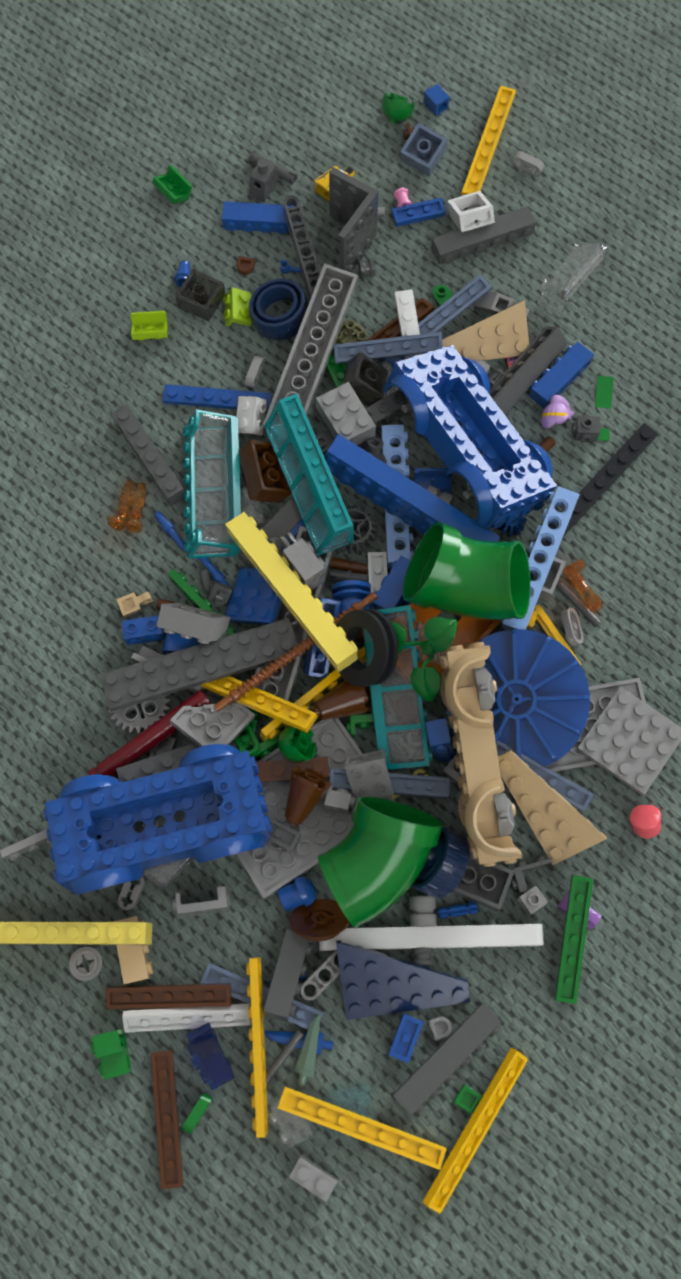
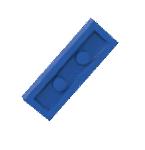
M442 198L392 208V216L396 227L446 215Z

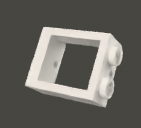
M481 191L447 200L450 218L461 232L495 223L493 206Z

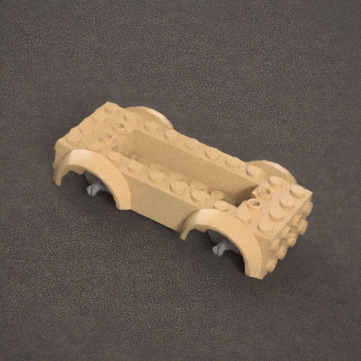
M484 642L466 644L464 649L463 645L450 646L446 651L442 652V656H439L440 667L444 669L441 677L440 694L443 703L452 714V716H448L449 726L454 729L455 736H451L453 749L456 748L458 756L454 757L456 769L459 768L461 776L457 777L459 789L463 788L458 801V813L469 835L467 842L473 858L477 859L479 864H483L484 867H490L500 861H504L506 864L515 863L517 859L522 858V854L514 845L512 837L509 836L515 826L514 816L516 815L515 804L511 803L509 798L503 793L505 789L500 774L493 728V711L489 710L495 702V693L497 692L496 681L492 679V675L483 667L485 660L488 659L491 653L490 645L484 646Z

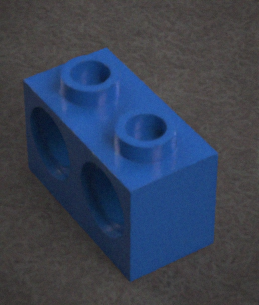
M159 615L121 621L123 638L127 646L164 640L163 628L157 627Z

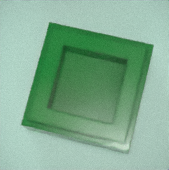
M463 1084L453 1103L472 1115L483 1096L466 1084Z

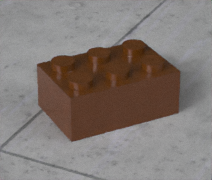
M249 440L239 450V455L250 500L281 503L292 493L271 442Z

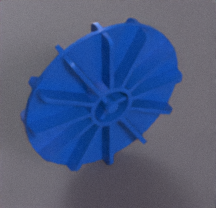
M504 630L480 639L478 642H484V646L490 645L491 653L488 659L485 660L483 667L492 675V679L496 681L497 685L495 702L492 708L489 709L493 711L495 741H500L516 750L518 757L521 758V754L543 766L556 762L576 744L582 735L589 715V686L579 662L560 642L545 634L531 630ZM447 709L448 716H452L450 711Z

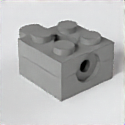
M291 532L286 533L287 539L284 536L280 537L279 540L285 548L283 556L287 559L290 565L289 568L299 574L300 582L303 585L307 584L310 590L324 583L326 574L324 567L326 565L320 557L317 558L315 556L312 545L309 542L306 543L303 538L297 541Z

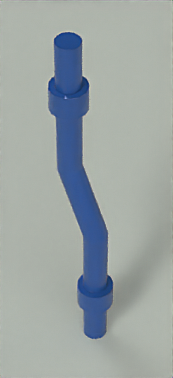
M160 511L156 512L154 516L162 525L163 531L171 536L182 551L187 553L184 550L185 542L174 530V525L167 521ZM196 558L211 573L212 579L215 582L230 586L225 580L226 577L223 573L218 571L208 558Z

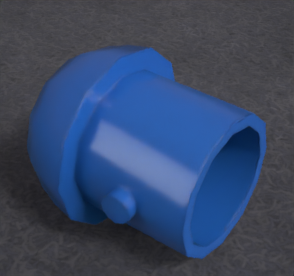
M298 877L295 878L294 883L278 889V895L284 909L288 912L304 904L306 907L310 906L316 899V890L309 878Z

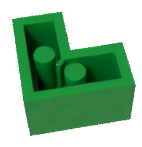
M115 1030L92 1036L93 1041L90 1042L91 1053L96 1058H100L101 1063H98V1070L104 1080L132 1073L124 1030Z

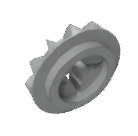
M91 947L77 949L69 961L71 974L81 981L92 980L99 975L103 967L102 956L96 949ZM84 957L88 961L94 960V962H92L89 965V972L85 967H79L81 966V964L84 963Z

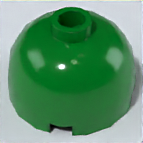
M385 92L382 99V111L389 117L388 121L398 124V121H406L411 117L416 103L414 101L409 103L407 102L408 98L390 92L388 96V93Z
M290 725L282 730L279 735V750L287 760L298 763L314 758L317 746L316 742H312L311 737L314 736L312 730L310 729L308 733H305Z

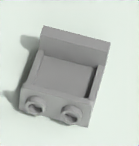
M226 886L217 887L218 900L185 904L184 895L180 892L175 893L176 898L172 899L173 910L181 917L231 911L229 890Z

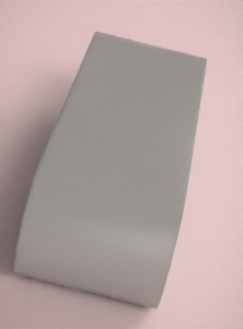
M337 951L303 983L300 990L303 998L310 1001L316 999L340 975L339 966L334 963V958L338 955ZM322 970L330 971L331 978L329 981L323 982L320 980L319 973ZM310 984L314 985L316 988L315 995L307 997L304 993L305 987Z

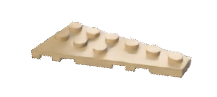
M525 300L443 339V347L453 345L460 356L468 357L474 361L520 356L529 346Z
M512 750L498 756L500 774L549 859L552 858V865L607 839L606 835L596 829L588 819H585L554 788L552 789L541 776L532 771Z

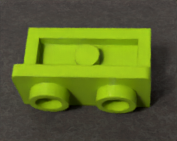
M232 287L225 293L223 297V303L225 304L223 314L225 326L229 327L233 322L244 326L252 324L249 313L251 292Z
M166 311L131 313L132 340L168 338Z

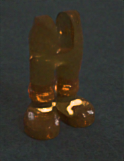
M127 480L120 496L118 516H111L108 519L110 527L120 531H125L126 527L128 532H141L143 525L139 520L141 519V512L146 497V483L139 482L137 490L133 491V481ZM133 503V505H132V510H131V512H130V519L127 520V524H126V519L128 518L129 508H130V505Z
M580 559L563 569V572L582 596L586 608L591 612H599L603 606L602 601L588 586L584 577L581 576V572L585 569L586 564L583 559Z

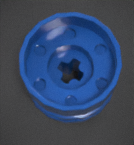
M345 580L337 582L331 587L332 599L340 601L338 614L341 615L343 614L342 611H347L348 607L351 608L353 603L360 602L370 595L372 591L371 584L361 580ZM370 603L363 610L372 609V604Z

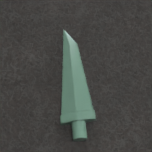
M321 1012L310 1023L294 1072L299 1073L297 1084L300 1086H306L307 1078H313L315 1075Z

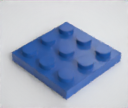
M240 567L225 616L230 617L229 622L267 625L275 622L281 600L256 568Z

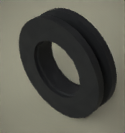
M353 610L346 613L336 626H340L346 633V639L349 642L353 641L355 645L361 629H366L373 641L374 654L368 667L364 666L358 658L339 673L347 682L355 686L383 683L393 673L398 660V639L393 625L384 614L377 610Z

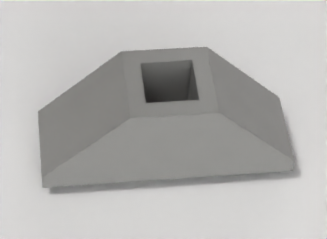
M489 291L475 303L474 307L495 315L519 302L498 292ZM526 308V316H527L528 313H529V309H528V308Z

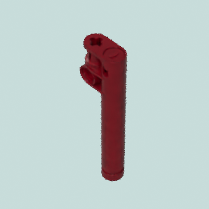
M200 689L101 761L96 767L90 769L88 774L116 776L117 768L132 764L178 730L170 724V720L183 706L203 707V705L212 703Z

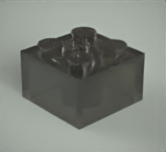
M192 269L176 295L178 308L209 322L225 295L224 282Z
M359 352L347 362L343 384L349 382L359 400L369 407L383 398L388 370L364 353Z

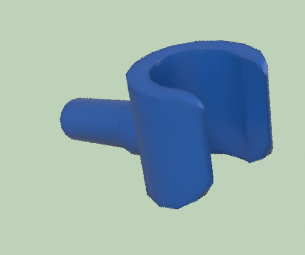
M287 260L281 261L283 267H280V270L283 274H287L290 271L301 273L300 268L290 266Z

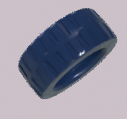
M274 279L262 284L253 293L249 303V313L254 326L262 336L272 340H285L298 334L309 303L300 285L288 279ZM280 300L293 301L291 309L281 316L272 317L264 314L266 309L274 302Z
M443 826L437 846L431 848L424 867L411 886L434 898H442L450 894L459 885L468 867L470 849L467 840L457 832Z

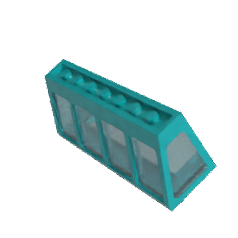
M298 394L280 399L264 427L313 546L319 556L353 543V523Z

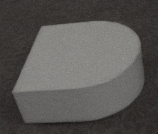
M436 1017L428 1020L434 1041L441 1040L450 1035L452 1025L446 1017Z

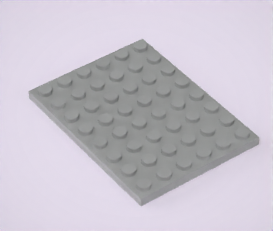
M338 718L322 720L310 728L314 734L311 737L312 742H316L317 746L314 758L328 757L329 776L330 769L345 770L347 757L362 754ZM278 748L257 762L287 759ZM291 780L262 783L264 793H260V795L264 796L268 812L265 815L301 833V837L292 853L267 841L265 847L236 854L264 900L277 892L278 889L285 887L294 881L295 878L300 877L318 865V855L327 852L347 836L354 824L351 820L354 808L349 809V814L327 810L324 807L325 794L303 824L292 825L287 822L285 817ZM391 795L381 797L382 799L394 801Z

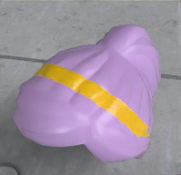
M554 395L550 399V404L543 410L540 420L542 427L548 429L555 423L562 424L567 419L571 420L574 412L570 410V405L564 397Z

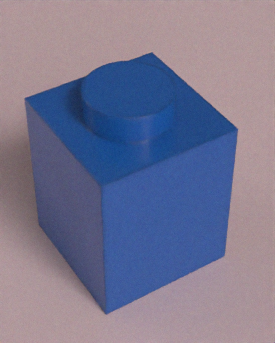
M436 84L424 92L423 103L434 116H437L448 109L450 97Z

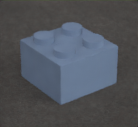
M418 123L400 151L401 161L430 177L447 149V139Z

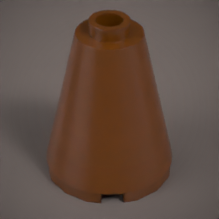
M345 680L313 703L312 712H315L320 720L362 715L369 711V707L366 708L365 706L368 698L363 686H355Z
M301 766L294 767L285 810V817L290 824H303L329 790L331 782L327 783V777L318 771L306 768V771L300 770Z

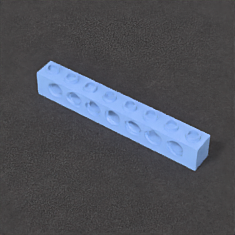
M382 425L381 440L384 443L382 453L385 456L387 465L404 476H409V465L405 464V459H408V448H405L404 444L407 443V432H404V425ZM397 444L398 447H392L391 445ZM392 461H398L400 463L393 464ZM384 509L387 569H391L395 560L398 561L400 556L411 560L414 553L410 551V544H413V534L409 533L411 525L405 524L402 519L389 514ZM401 528L403 532L398 533L395 529ZM401 545L404 549L397 550L395 547Z
M558 486L556 492H551L548 500L551 503L550 508H545L541 519H544L543 525H538L534 534L538 536L535 543L531 542L528 553H531L528 560L530 574L535 575L537 580L531 581L530 603L527 614L523 619L500 620L503 622L502 629L526 630L580 494ZM555 507H561L564 511L557 512ZM548 524H555L557 529H550ZM547 540L550 546L542 545L541 541ZM535 557H540V558H542V559H543V563H541V564L536 563L535 560H534V558H535Z

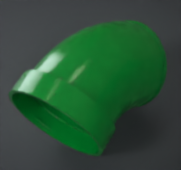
M436 522L426 531L413 553L404 578L403 599L424 609L432 607L464 617L490 620L523 619L529 608L531 592L527 553L520 541L491 542L471 539L462 536L458 529L442 522Z
M369 796L357 798L351 817L354 824L347 836L327 852L318 855V862L325 880L342 912L354 928L385 912L411 887L424 867L431 848L438 844L443 823L438 818L414 807L387 799Z

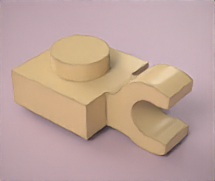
M133 592L116 599L124 618L141 612V605L153 602L149 592H145L140 596H136Z

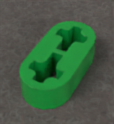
M204 1092L181 1129L191 1134L212 1102L213 1097Z

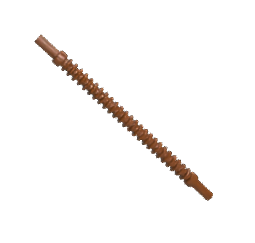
M372 592L360 602L353 603L351 608H347V611H342V615L338 614V618L334 617L335 622L333 623L337 625L339 620L350 611L363 610V608L378 598L377 595ZM307 636L306 640H302L301 644L297 643V647L293 646V650L288 649L287 654L283 653L284 656H279V660L274 659V663L270 662V666H265V670L260 669L261 672H256V676H251L252 679H246L247 682H242V686L238 685L237 689L229 691L228 696L213 706L215 710L219 712L233 701L237 702L240 700L241 695L245 696V692L249 693L251 688L255 689V685L259 686V682L263 683L265 678L269 679V675L273 676V672L277 673L278 669L282 670L283 665L287 666V662L291 663L292 659L296 660L297 655L300 657L301 652L305 653L306 649L310 650V646L314 647V641L311 637Z

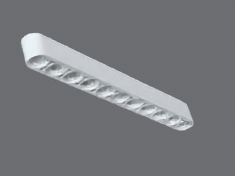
M542 924L346 928L333 939L319 941V951H337L336 940H342L343 943L353 946L358 945L366 950L425 947L434 949L451 947L544 946Z

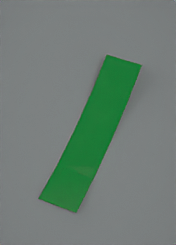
M598 376L595 407L611 409L614 377ZM600 428L597 440L609 441L610 429Z

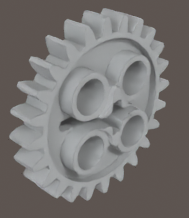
M170 694L142 702L141 707L145 715L144 719L141 718L140 709L137 704L112 712L108 710V713L114 714L111 720H117V727L123 725L122 730L124 732L129 728L131 734L135 730L140 734L142 729H147L165 716L164 712L170 711V708L166 706L171 704V700L166 699ZM149 706H156L154 712H146ZM136 711L137 715L135 718L129 719L128 714Z

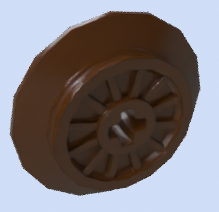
M315 899L308 907L305 904L293 910L289 919V925L293 932L311 941L333 939L345 930L350 923L337 901L330 899Z

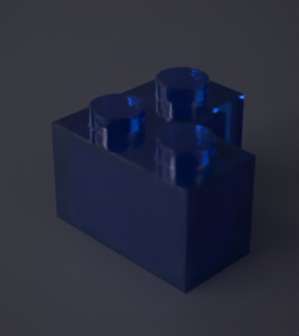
M209 1022L186 1034L189 1041L186 1047L190 1055L194 1056L191 1058V1062L196 1071L200 1069L201 1072L199 1074L204 1084L208 1083L211 1089L214 1090L235 1078L230 1062L225 1056L218 1037Z

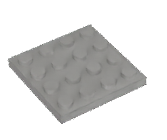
M620 686L576 750L644 796L680 743L681 727Z

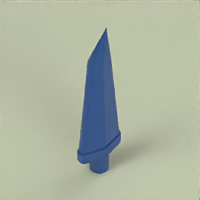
M264 1031V1034L272 1041L287 1045L295 1032ZM302 1032L304 1036L295 1048L302 1049L307 1035L306 1032ZM320 1032L318 1035L317 1055H321L322 1049H333V1041L323 1040L324 1033Z

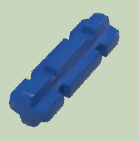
M470 902L467 905L458 904L448 906V908L440 907L437 909L438 917L443 919L448 918V916L455 917L467 915V913H477L478 907L476 902Z

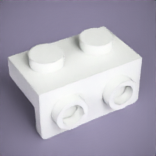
M239 396L236 416L238 417V434L263 436L262 425L267 410V401L265 399Z

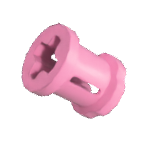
M399 188L394 192V198L397 199L398 203L397 207L412 204L408 199V189Z

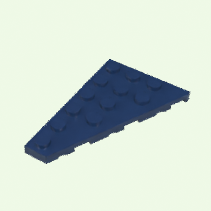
M336 940L346 1020L470 1002L468 982L465 978L453 977L445 972L440 973L430 970L429 967L409 963L403 959L398 960L378 951L366 950L361 946H353L343 943L342 940Z

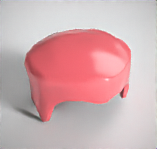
M639 805L632 809L630 823L634 834L641 838L649 839L660 833L662 828L661 812L657 807L653 805Z

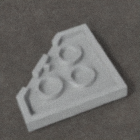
M231 703V705H227L219 712L213 707L215 704L203 705V707L183 706L170 720V724L199 747L211 744L230 745L253 720L255 714L239 703Z

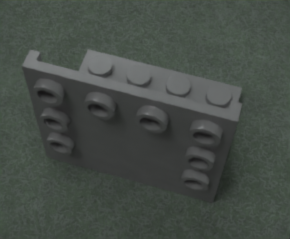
M333 167L329 172L330 217L336 222L340 221L345 224L338 234V238L341 239V269L352 273L354 265L362 259L364 251L370 249L372 240L377 235L379 191Z

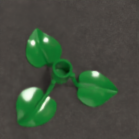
M442 617L429 619L424 626V635L428 640L420 642H405L404 640L407 637L405 628L398 623L391 622L398 639V653L402 651L403 645H421L422 652L428 656L422 664V668L412 670L411 684L420 697L428 701H434L440 691L442 680L440 673L435 668H426L431 659H434V654L443 652L451 646L456 634L457 620Z

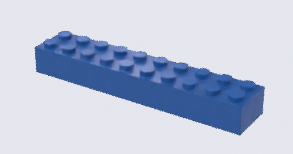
M340 434L337 435L324 456L332 476L337 478L342 484L353 488L356 493L369 498L375 505H380L389 514L399 517L405 524L413 526L422 535L434 523L442 522L458 529L462 536L471 539L497 542L500 538L491 530H485V528L469 516Z

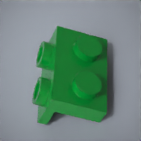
M172 165L168 166L166 174L153 177L152 183L173 205L187 201L190 197L192 185Z

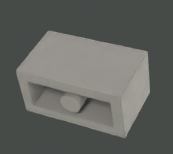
M300 1155L289 1175L290 1179L327 1202L338 1182V1178Z

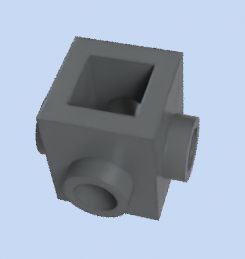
M587 414L578 416L576 422L572 423V433H575V440L581 442L597 441L600 434V417Z

